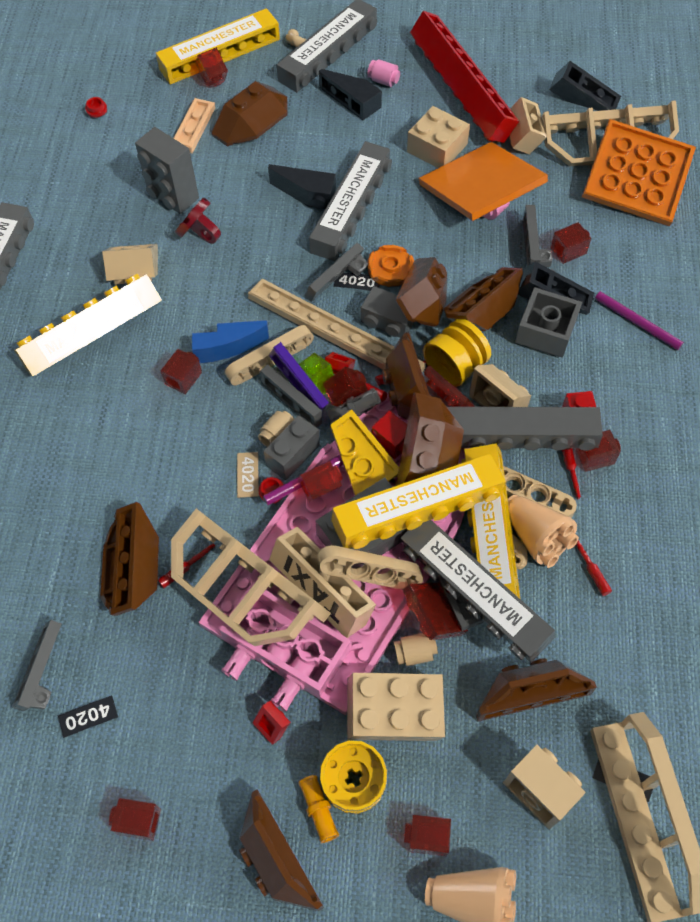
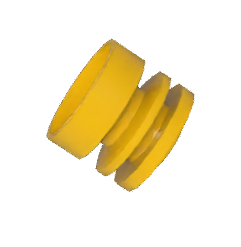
M457 319L444 328L441 334L436 335L424 345L423 356L428 367L442 382L449 386L457 387L472 375L476 366L483 365L489 361L491 348L486 337L473 323L466 319Z
M349 740L336 745L327 753L321 765L320 781L327 799L335 808L345 813L359 814L370 810L380 801L386 788L387 769L383 757L373 746L362 741ZM353 771L355 775L359 773L362 775L359 779V786L355 787L353 783L347 785L346 781L349 780V772Z

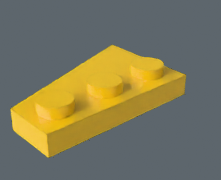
M352 409L331 424L330 428L355 496L383 478L391 482L398 476V465Z

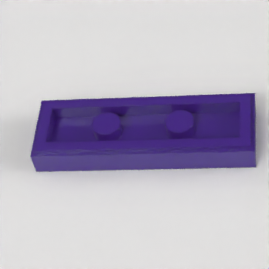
M281 342L275 345L269 354L271 360L291 385L322 411L329 404L327 399Z

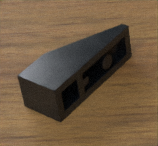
M569 61L556 73L549 88L551 92L566 102L593 108L597 111L616 110L621 95L572 61Z
M325 69L319 70V88L361 120H365L381 108L382 91L368 80Z
M268 165L270 184L308 207L326 209L336 192V174Z
M536 261L523 269L518 291L519 296L530 300L535 287L581 301L582 305L579 313L585 315L590 313L594 292Z

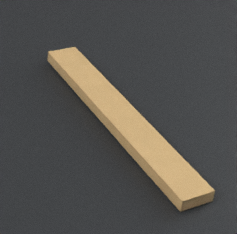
M261 279L248 293V299L299 326H307L311 332L381 369H385L386 358L394 346L264 279ZM418 359L423 372L426 368V363Z

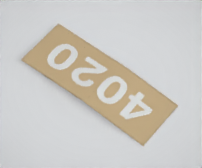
M258 452L237 453V498L259 496Z

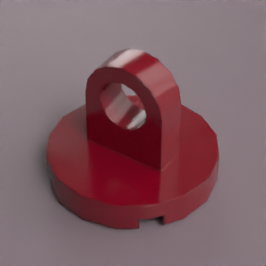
M205 197L202 198L176 228L175 234L182 238L189 229H192L204 241L210 244L216 243L221 236V232L203 214L211 202Z

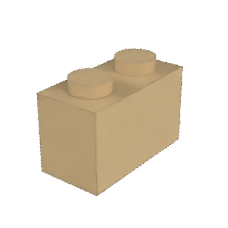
M521 97L510 108L519 120V123L509 136L511 145L516 151L530 154L547 138L538 104Z

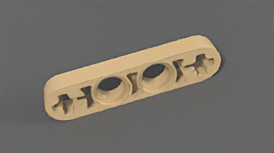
M298 326L231 363L226 368L225 375L232 385L242 384L260 374V370L267 364L270 367L275 365L269 357L275 345L281 342L288 352L294 355L308 347L312 343L314 336L307 326Z
M503 466L506 483L510 480H515L521 485V488L516 491L510 490L506 485L507 498L516 494L519 497L523 496L535 501L532 499L531 493L540 491L545 495L546 499L537 503L571 518L573 517L577 507L573 497ZM554 498L551 507L547 506L550 499ZM562 503L567 505V509L564 512L559 510Z
M333 545L322 548L317 555L320 570L327 575L401 590L416 589L423 582L420 567L414 562ZM356 563H364V564H365V565H364L363 567H361V568H357V569L351 568V566L354 565V564H356ZM384 568L390 569V571H388L387 573H377L379 570Z

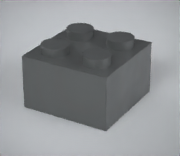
M534 287L520 322L515 343L563 358L582 302Z

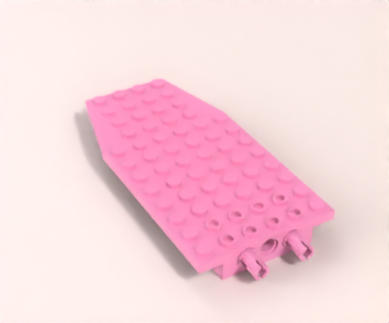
M388 392L385 401H381L380 404L375 405L366 414L363 413L359 416V419L370 432L372 426L389 410L406 424L408 423L407 419L398 415L396 406H391ZM335 441L331 444L328 443L320 450L305 473L340 455ZM461 448L458 465L461 464L462 459H465L464 449L468 448ZM402 453L396 459L392 458L398 467L400 466ZM344 465L289 494L250 549V551L285 578L286 576L269 560L276 539L290 530L299 527L320 549L325 547L316 535L315 520L355 496ZM397 477L389 482L392 487L396 486ZM457 510L449 513L441 520L434 521L432 519V521L454 539L460 530L465 511ZM403 542L382 555L414 562L403 552L405 548ZM417 559L414 563L420 567L423 582L418 588L413 590H401L352 580L376 606L366 626L348 638L343 636L327 619L323 623L316 616L312 621L309 620L295 639L260 646H253L209 609L198 623L202 628L235 647V652L221 669L228 677L231 675V679L238 680L250 659H255L284 677L285 681L274 698L271 699V702L276 707L281 706L280 709L287 712L298 691L305 690L346 715L347 678L352 673L373 672L430 577L423 570L425 565ZM239 565L215 598L213 604L230 616L258 580L257 577L260 575V572L254 569L250 573L243 566ZM384 568L379 570L377 573H387L388 571H390V569ZM274 584L272 588L267 587L239 625L251 636L286 630L299 614L298 608L301 605L295 600L292 604H289L277 594L280 588Z

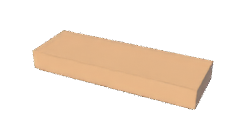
M194 98L174 136L175 140L189 148L190 153H193L215 110V102Z

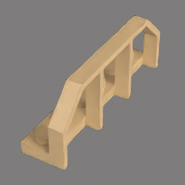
M671 101L668 105L633 108L632 104H630L625 109L593 111V108H588L586 112L549 115L548 111L544 112L541 116L547 138L544 140L545 147L569 167L592 165L597 155L595 130L606 127L609 119L638 127L644 123L660 125L669 118L671 134L667 138L673 139L679 132L676 101ZM587 128L590 157H571L552 141L551 134L560 130L576 132L579 129Z
M198 509L194 510L171 539V577L253 646L293 640L309 620L312 621L316 616L324 623L331 614ZM200 525L204 528L201 532L203 536L212 543H215L217 539L222 543L219 547L222 553L196 586L193 587L183 579V545ZM237 554L241 558L238 562L250 573L256 569L260 572V575L238 606L228 616L204 595ZM274 584L280 588L277 593L289 604H292L295 600L301 605L298 608L299 614L286 630L251 636L239 625L267 587L272 588Z
M644 712L630 714L619 723L592 728L590 732L647 921L661 922L700 913V848L662 735ZM635 728L645 741L655 769V773L642 783L640 782L624 731L627 729ZM659 785L675 831L674 835L661 841L658 839L644 794L645 790L655 789ZM678 844L688 871L690 908L682 910L662 851L663 848L673 847Z

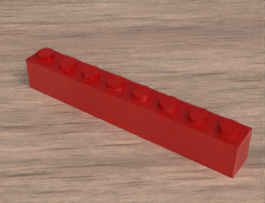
M422 11L410 31V34L415 39V44L422 48L425 52L424 56L433 63V68L444 78V83L454 91L453 95L462 102L464 110L474 118L473 122L482 129L484 137L491 142L498 141L504 143L519 123V120L439 16Z

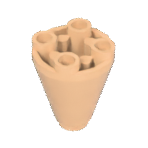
M515 494L508 498L511 526L532 558L540 565L544 564L547 568L554 566L566 548L571 549L578 542L579 537L575 534L577 523L571 517L523 496L519 497Z
M497 867L437 875L436 878H428L425 889L426 906H432L433 910L459 922H514L516 901H511L512 891H515L516 870Z

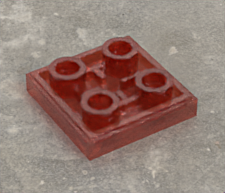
M430 365L424 371V375L429 379L426 384L450 404L451 407H475L466 396Z
M439 583L409 584L402 589L407 598V606L416 614L420 622V629L429 640L459 637L468 631L467 629L461 631Z

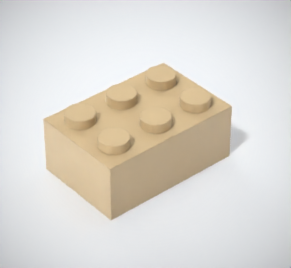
M352 673L347 678V740L438 741L445 737L442 674Z

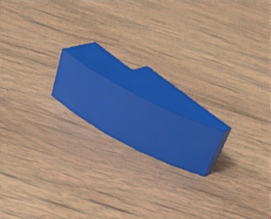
M267 320L218 323L217 332L192 333V352L195 363L200 364L227 359L257 347L269 339Z

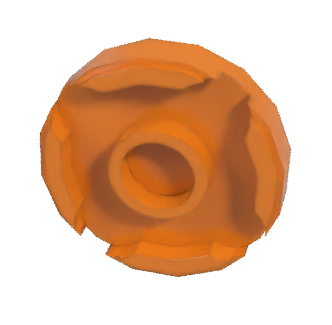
M383 245L379 247V250L373 251L370 254L367 262L368 274L372 280L380 285L387 287L400 286L404 283L413 265L414 258L403 247Z

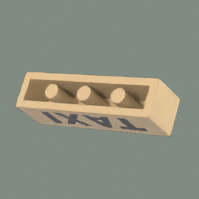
M299 527L278 537L269 560L290 582L331 613L327 620L346 638L366 626L376 604L351 579L324 574L320 570L317 557L321 549Z

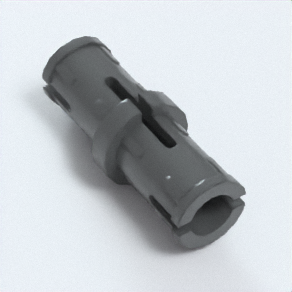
M374 388L357 397L351 396L343 404L329 409L328 416L332 423L351 409L357 416H360L366 409L380 404V396Z

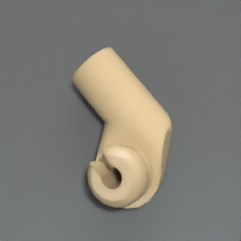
M290 29L288 34H286L287 43L295 47L300 46L307 40L300 37L295 29Z
M512 533L517 569H523L527 565L528 551L523 542Z

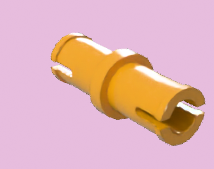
M317 775L303 778L298 784L308 806L306 809L307 815L313 819L320 843L332 841L339 836V832L329 811L331 808L330 802L324 798Z

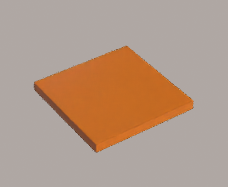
M609 119L582 198L670 226L674 219L696 147Z
M493 142L419 178V184L472 221L548 182V175Z

